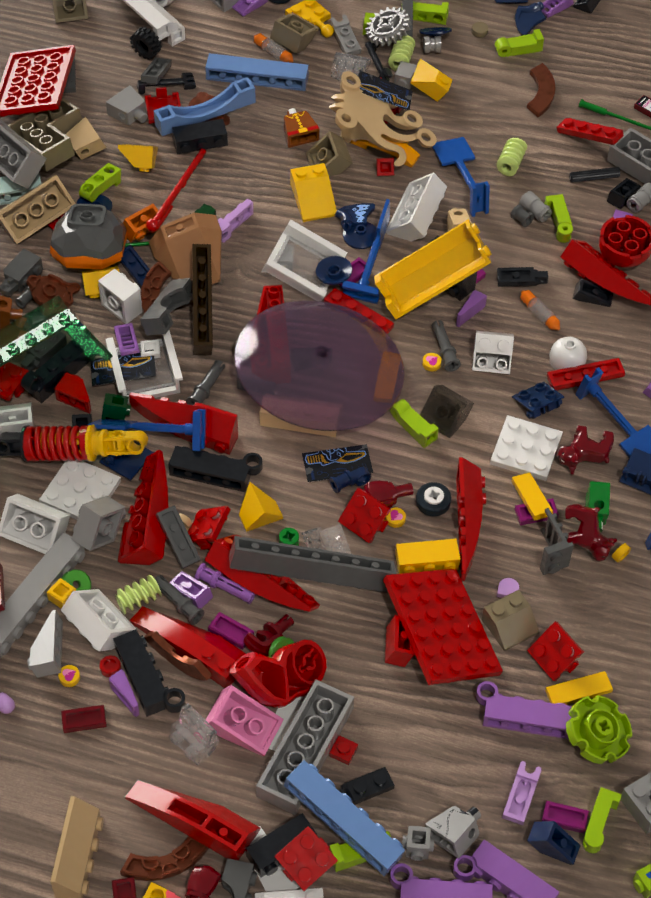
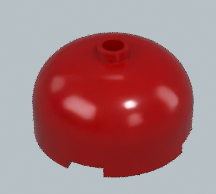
M625 215V217L616 219L614 217L610 218L603 224L600 232L599 248L602 255L608 262L618 267L632 268L641 265L651 255V226L643 219L631 215Z

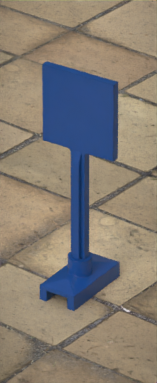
M459 137L436 142L432 148L441 165L456 164L470 189L471 216L474 217L476 212L481 211L488 214L490 185L488 181L475 183L464 162L475 160V155L466 139Z
M386 199L377 226V237L372 244L362 278L359 279L358 283L343 282V293L353 299L378 304L380 290L369 286V278L390 221L389 199Z
M599 367L595 369L591 378L588 374L585 375L575 395L580 400L589 394L596 397L629 435V438L621 442L619 446L629 458L634 448L651 454V427L649 424L639 431H636L598 385L604 373Z
M206 409L193 411V424L179 425L99 419L88 424L95 425L98 429L127 430L133 428L142 431L185 433V435H192V451L205 449Z

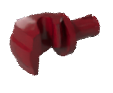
M379 480L368 482L363 488L364 491L389 508L397 503V498L414 494L411 483L394 486L392 482Z
M285 614L275 624L272 622L265 623L263 626L264 630H257L256 637L250 632L244 637L245 646L251 652L269 656V649L273 641L283 636L282 633L294 625V620L292 617L287 620L289 615Z
M210 866L195 867L190 874L185 897L210 898L209 896L215 890L218 882L222 883V875Z

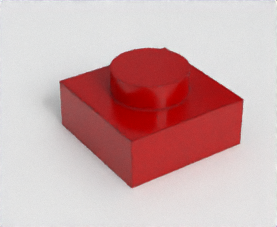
M339 735L329 753V757L349 765L358 749V744Z

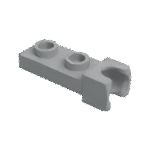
M342 15L343 21L341 22L336 21L332 17L330 25L334 29L333 35H335L344 56L349 57L361 54V47L349 25L350 22L347 16Z

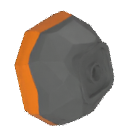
M74 204L55 224L50 254L66 268L102 270L122 260L127 240V230L121 220L112 211L106 210V207L103 205Z

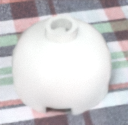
M560 338L551 348L549 362L555 370L584 365L587 360L586 347L577 338Z

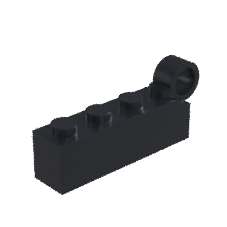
M78 334L38 370L27 372L21 380V387L27 390L28 394L37 401L43 403L55 392V387L66 372L75 375L91 359L95 358L93 343Z
M175 446L168 464L170 476L241 492L246 491L250 475H257L263 469L262 457L257 453H248L243 459L238 460L225 455L211 454L207 451H192V449L185 446ZM249 462L258 463V465L256 466H249L247 464Z
M137 629L113 638L115 650L146 717L163 711L165 708L171 713L182 711L186 705L185 694L181 689H169L168 686H163L162 681L164 679L160 669L156 670L154 667L156 662L151 652L148 653L146 650L148 646L143 635L140 636ZM172 697H179L181 699L178 704H170L168 702Z

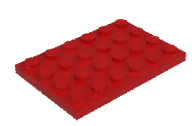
M68 45L10 53L0 82V117L59 109L75 56V46Z
M457 569L392 574L384 577V584L428 685L501 675L503 669Z

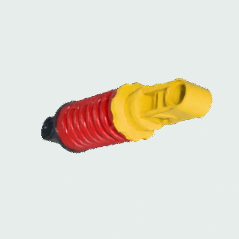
M25 425L21 432H4L0 435V456H22L23 461L26 463L40 460H86L93 462L96 460L97 455L102 457H108V455H138L142 453L147 445L148 436L140 430L108 431L107 429L97 431L95 425H84L81 427L52 426L51 428L49 426L43 428L42 426L33 427ZM134 440L138 441L141 445L136 444Z

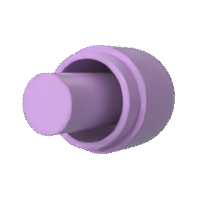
M1 692L0 712L9 714L14 710L15 702L6 693Z

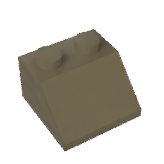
M52 0L56 23L88 19L86 0Z
M292 12L275 20L270 39L274 40L278 45L288 48L290 52L297 54L306 49L318 32L319 27Z
M331 131L325 134L306 152L310 166L325 163L329 176L341 174L353 164L344 138Z
M519 590L485 606L483 609L482 621L504 651L539 633L531 606Z

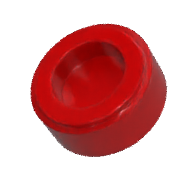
M109 655L100 661V671L105 677H111L121 670L120 660L116 656Z

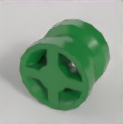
M285 528L279 534V543L299 546V533L294 528Z

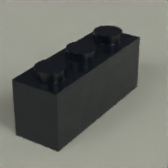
M223 119L172 127L173 142L177 154L199 151L202 148L211 149L228 146L227 131Z
M303 813L246 848V857L250 863L254 864V869L260 878L265 875L270 876L278 870L281 864L274 856L307 826L317 835Z

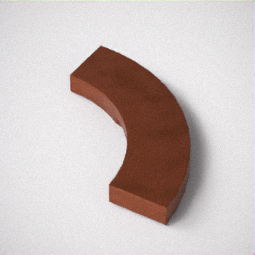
M543 63L530 70V75L537 83L538 92L534 99L527 103V109L537 117H540L549 109L555 95V80L550 70Z
M160 261L154 264L148 271L141 288L143 314L157 299L162 285L171 276V272Z
M157 631L149 632L144 636L145 640L154 650L183 673L203 681L208 680L212 676L211 672L200 660L192 659L186 655L183 657L175 653L176 649Z
M188 836L179 847L165 856L147 857L130 853L120 874L127 878L134 877L135 880L142 881L167 879L191 868L204 856L209 848Z

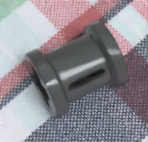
M518 204L512 210L511 218L517 219L523 227H527L533 221L534 214L528 213L521 204Z

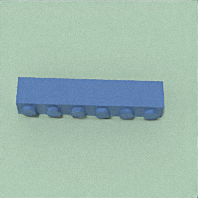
M211 53L208 55L205 67L206 80L232 83L248 77L252 84L256 86L306 91L309 77V65Z
M303 760L286 778L284 787L383 876L402 858L405 850L400 841L396 838L392 839L382 825L379 823L375 824L364 809L357 808L352 803L351 798L347 794L338 791L330 779H325L320 775L318 769L313 764H308Z

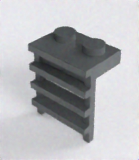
M549 508L545 509L548 517L546 529L543 527L540 530L549 545L544 548L540 570L543 575L548 573L554 574L560 569L568 567L574 546L572 542H567V532L562 533V523L557 524V514H552Z

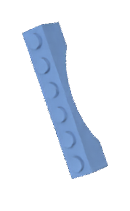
M245 77L232 82L219 95L204 103L187 107L167 105L153 110L155 126L161 136L172 133V127L201 123L256 103L255 87L250 79Z

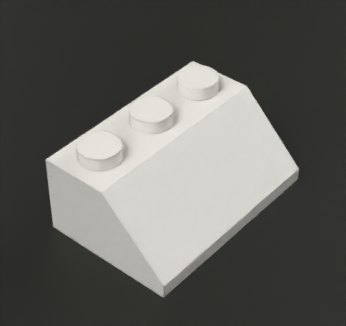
M15 494L7 497L0 521V536L46 554L62 533H66L70 514L20 494Z
M99 589L73 591L61 609L66 615V619L73 623L79 629V633L91 642L92 647L99 652L113 650L115 648L113 638L136 629Z

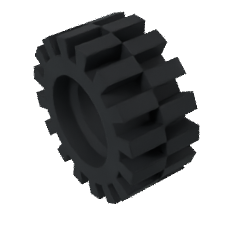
M140 27L130 37V44H133L131 47L135 48V53L138 52L140 57L143 56L147 60L152 59L162 48V45H160L161 40H158L159 37L155 36L156 33L154 31L151 32L150 28Z

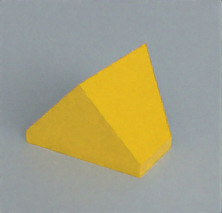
M249 482L239 512V517L246 532L283 519L276 501Z

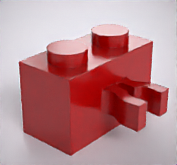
M395 615L386 627L385 663L405 667L414 656V651L399 616Z

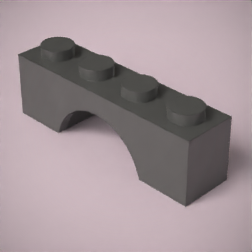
M190 278L171 280L145 312L140 321L146 335L166 334L174 324L170 313L174 309L190 303L192 300V281Z
M227 858L222 877L223 888L233 898H252V894H249L250 888L255 886L257 880L254 864Z

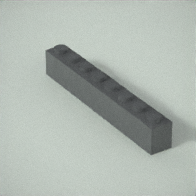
M234 536L229 553V565L232 569L375 590L378 592H388L383 579L386 575L396 574L395 562L391 560Z

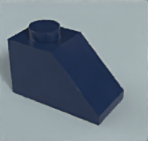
M555 821L534 822L527 840L540 853L569 865H574L581 846Z

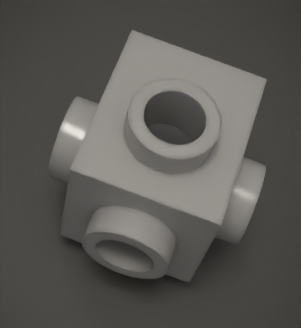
M408 826V833L403 835L402 840L403 849H406V857L414 861L428 859L429 851L433 852L434 838H430L431 828Z

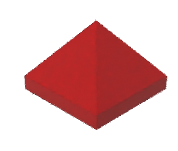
M376 158L377 176L395 175L394 158Z

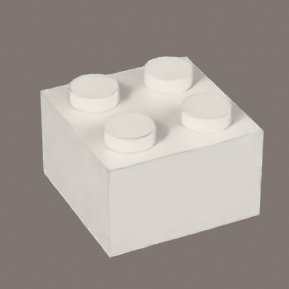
M113 269L98 280L101 305L122 322L128 324L143 312L141 289L136 283L128 280L125 274Z

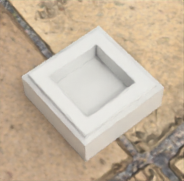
M159 339L140 341L141 357L154 356V358H161Z

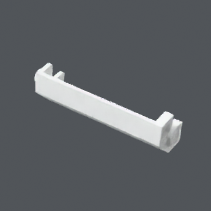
M123 0L153 27V31L156 33L155 36L159 37L158 40L168 36V43L172 47L185 40V27L155 0Z

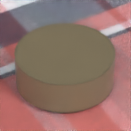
M484 22L474 23L472 25V34L476 37H485L488 34V25Z

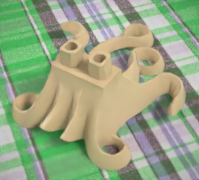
M351 71L343 72L340 82L341 94H335L331 97L336 103L330 105L329 108L336 112L335 122L341 129L340 137L344 138L346 143H350L351 140L356 142L362 139L382 149L396 152L399 154V158L394 162L395 166L405 164L406 153L402 147L387 140L407 143L418 139L424 148H431L436 144L435 134L426 128L419 129L411 135L399 134L390 129L383 120L399 129L414 130L422 126L423 119L420 114L413 110L406 111L402 116L394 115L391 109L397 106L363 94V91L360 90L361 81L359 77ZM347 80H351V81H353L355 84L352 85V84L348 83ZM407 117L413 118L415 122L409 121ZM422 137H426L429 141L423 140Z

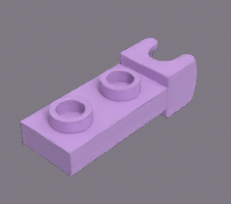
M246 199L235 210L228 213L224 219H218L222 230L221 242L227 241L231 237V233L253 215V202Z
M524 761L519 765L502 816L503 819L520 825L524 824L542 770L541 767H536L533 773H527Z

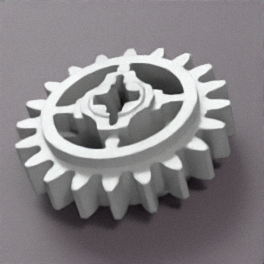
M395 6L392 9L387 7L384 11L381 9L380 13H374L375 17L369 18L371 22H368V27L365 28L371 43H375L376 46L381 44L382 47L385 44L390 46L391 43L396 44L397 40H403L402 36H407L406 31H410L411 19L406 10L402 11L401 7L397 10Z

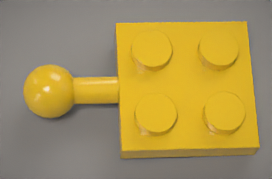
M304 0L285 9V15L293 12L319 27L324 37L329 38L333 35V27L323 23L331 19V13L316 0Z

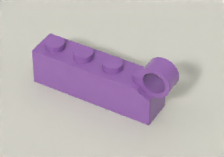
M484 681L478 685L476 699L481 705L485 706L483 726L568 739L566 722L572 718L568 714L572 706H567L564 703H547L544 700H527L519 696H503L498 693L497 686L490 681ZM489 690L493 693V696L484 697L480 692Z
M486 840L482 841L472 857L462 855L459 859L456 858L454 862L453 874L457 879L465 882L473 877L482 878L488 884H493L494 891L502 892L507 898H558L559 895L558 890ZM466 863L470 865L472 871L462 873L459 871L458 865Z
M403 863L393 866L390 872V883L394 888L400 890V898H492L493 884H487L484 881L466 883L460 879L452 881H442L440 878L419 879L413 876L412 869ZM397 872H404L409 878L404 882H400L395 879L394 875Z

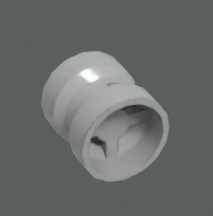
M429 36L423 37L424 53H430L431 51L441 53V36H435L434 38Z

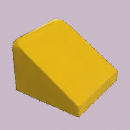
M60 578L47 591L48 600L62 609L71 593L76 591V588Z

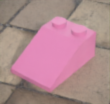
M230 685L221 691L203 726L223 739L261 756H265L284 719Z

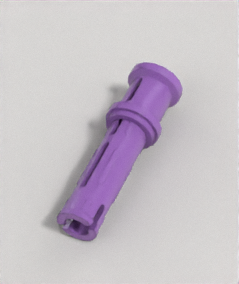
M202 563L196 571L195 579L210 584L211 588L218 587L248 604L252 603L256 595L224 577L219 570L214 571L208 568L205 563Z

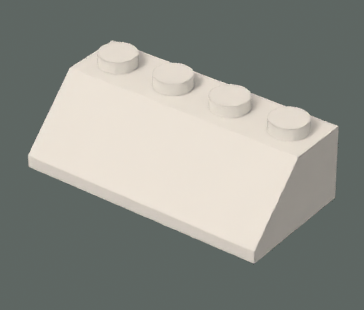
M435 173L426 175L408 184L386 230L388 235L411 242L426 236L428 227L433 221L434 214L438 210L440 201L443 199L447 188Z

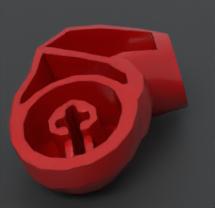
M304 639L279 648L272 657L256 652L247 653L231 666L230 673L247 693L260 704L282 708L293 702L296 698L307 695L315 680L321 681L323 679L327 664L321 647L312 640Z

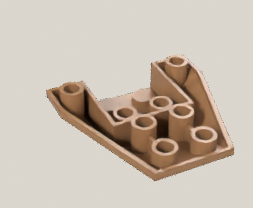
M192 213L160 226L149 244L154 258L171 272L172 279L190 278L192 281V244H211L212 285L221 281L222 230L216 215Z

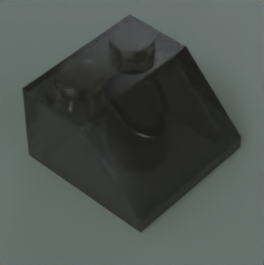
M435 385L420 416L430 425L435 424L439 428L438 432L451 438L467 419L474 403L444 385Z

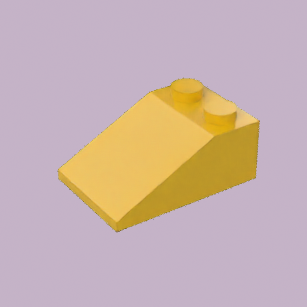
M325 163L290 169V184L302 221L307 222L334 217L337 210Z

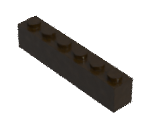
M192 244L193 355H212L211 244Z

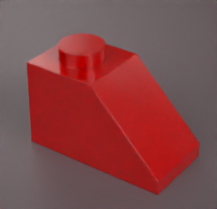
M66 372L55 387L56 400L90 414V399L83 379L78 375Z

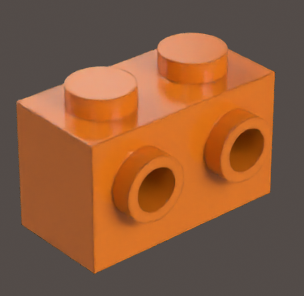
M154 204L124 219L123 224L126 227L127 239L130 243L135 240H142L150 232L146 228V222L149 219H153L159 211Z

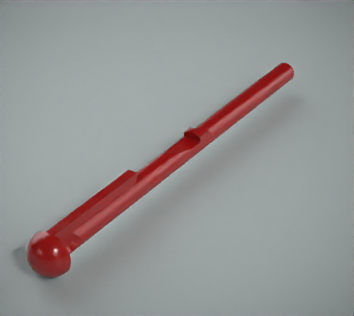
M202 148L154 218L147 220L146 228L148 231L156 232L174 207L171 204L181 188L186 186L188 179L205 156V149Z

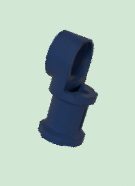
M360 467L351 472L346 469L342 474L330 477L329 482L333 491L339 493L341 489L355 484L357 486L365 485L371 479V474L366 467Z

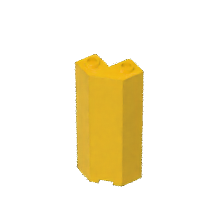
M469 219L374 276L375 285L385 297L386 307L395 319L400 318L491 263L490 255L492 253L488 246L482 242L479 236L480 230L475 223L472 224Z

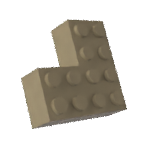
M62 97L59 109L28 113L8 126L47 158L41 167L47 172L75 155L71 139L66 133L78 124L82 117L79 108Z

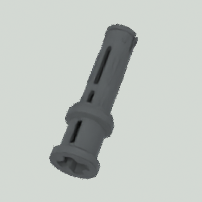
M435 321L432 323V328L441 349L440 357L445 362L444 368L446 371H455L461 366L460 360L456 357V349L451 346L443 321H438L440 326Z
M214 361L202 382L194 387L193 394L186 399L187 404L203 403L210 396L211 387L223 369H225V364L221 366L222 361Z
M162 575L155 577L161 593L176 606L179 614H183L189 619L188 622L191 625L197 624L203 618L204 610L198 609L193 604L191 598L184 597Z

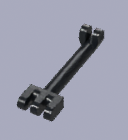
M371 41L366 42L365 46L379 73V78L390 81L389 78L393 74L390 68L383 67L376 53V48L380 44L376 46Z
M182 73L181 78L161 79L155 85H148L146 82H141V80L137 81L138 93L140 95L145 93V87L183 85L184 90L196 88L193 73Z

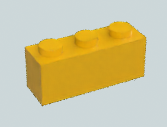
M457 539L396 544L395 556L398 574L442 569L459 570L460 555Z

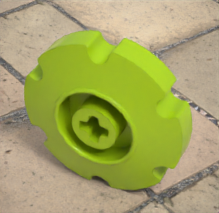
M597 695L592 700L589 696H586L571 707L568 714L572 718L566 722V731L571 744L580 748V755L597 764H602L607 760L609 763H613L628 752L630 744L627 740L632 737V728L625 713L621 714L618 711V704L609 698Z

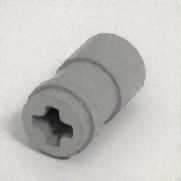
M646 183L637 193L628 198L627 207L630 211L637 213L651 202V183Z
M532 191L526 192L519 201V204L529 213H533L538 221L545 222L552 214L550 207L544 204Z

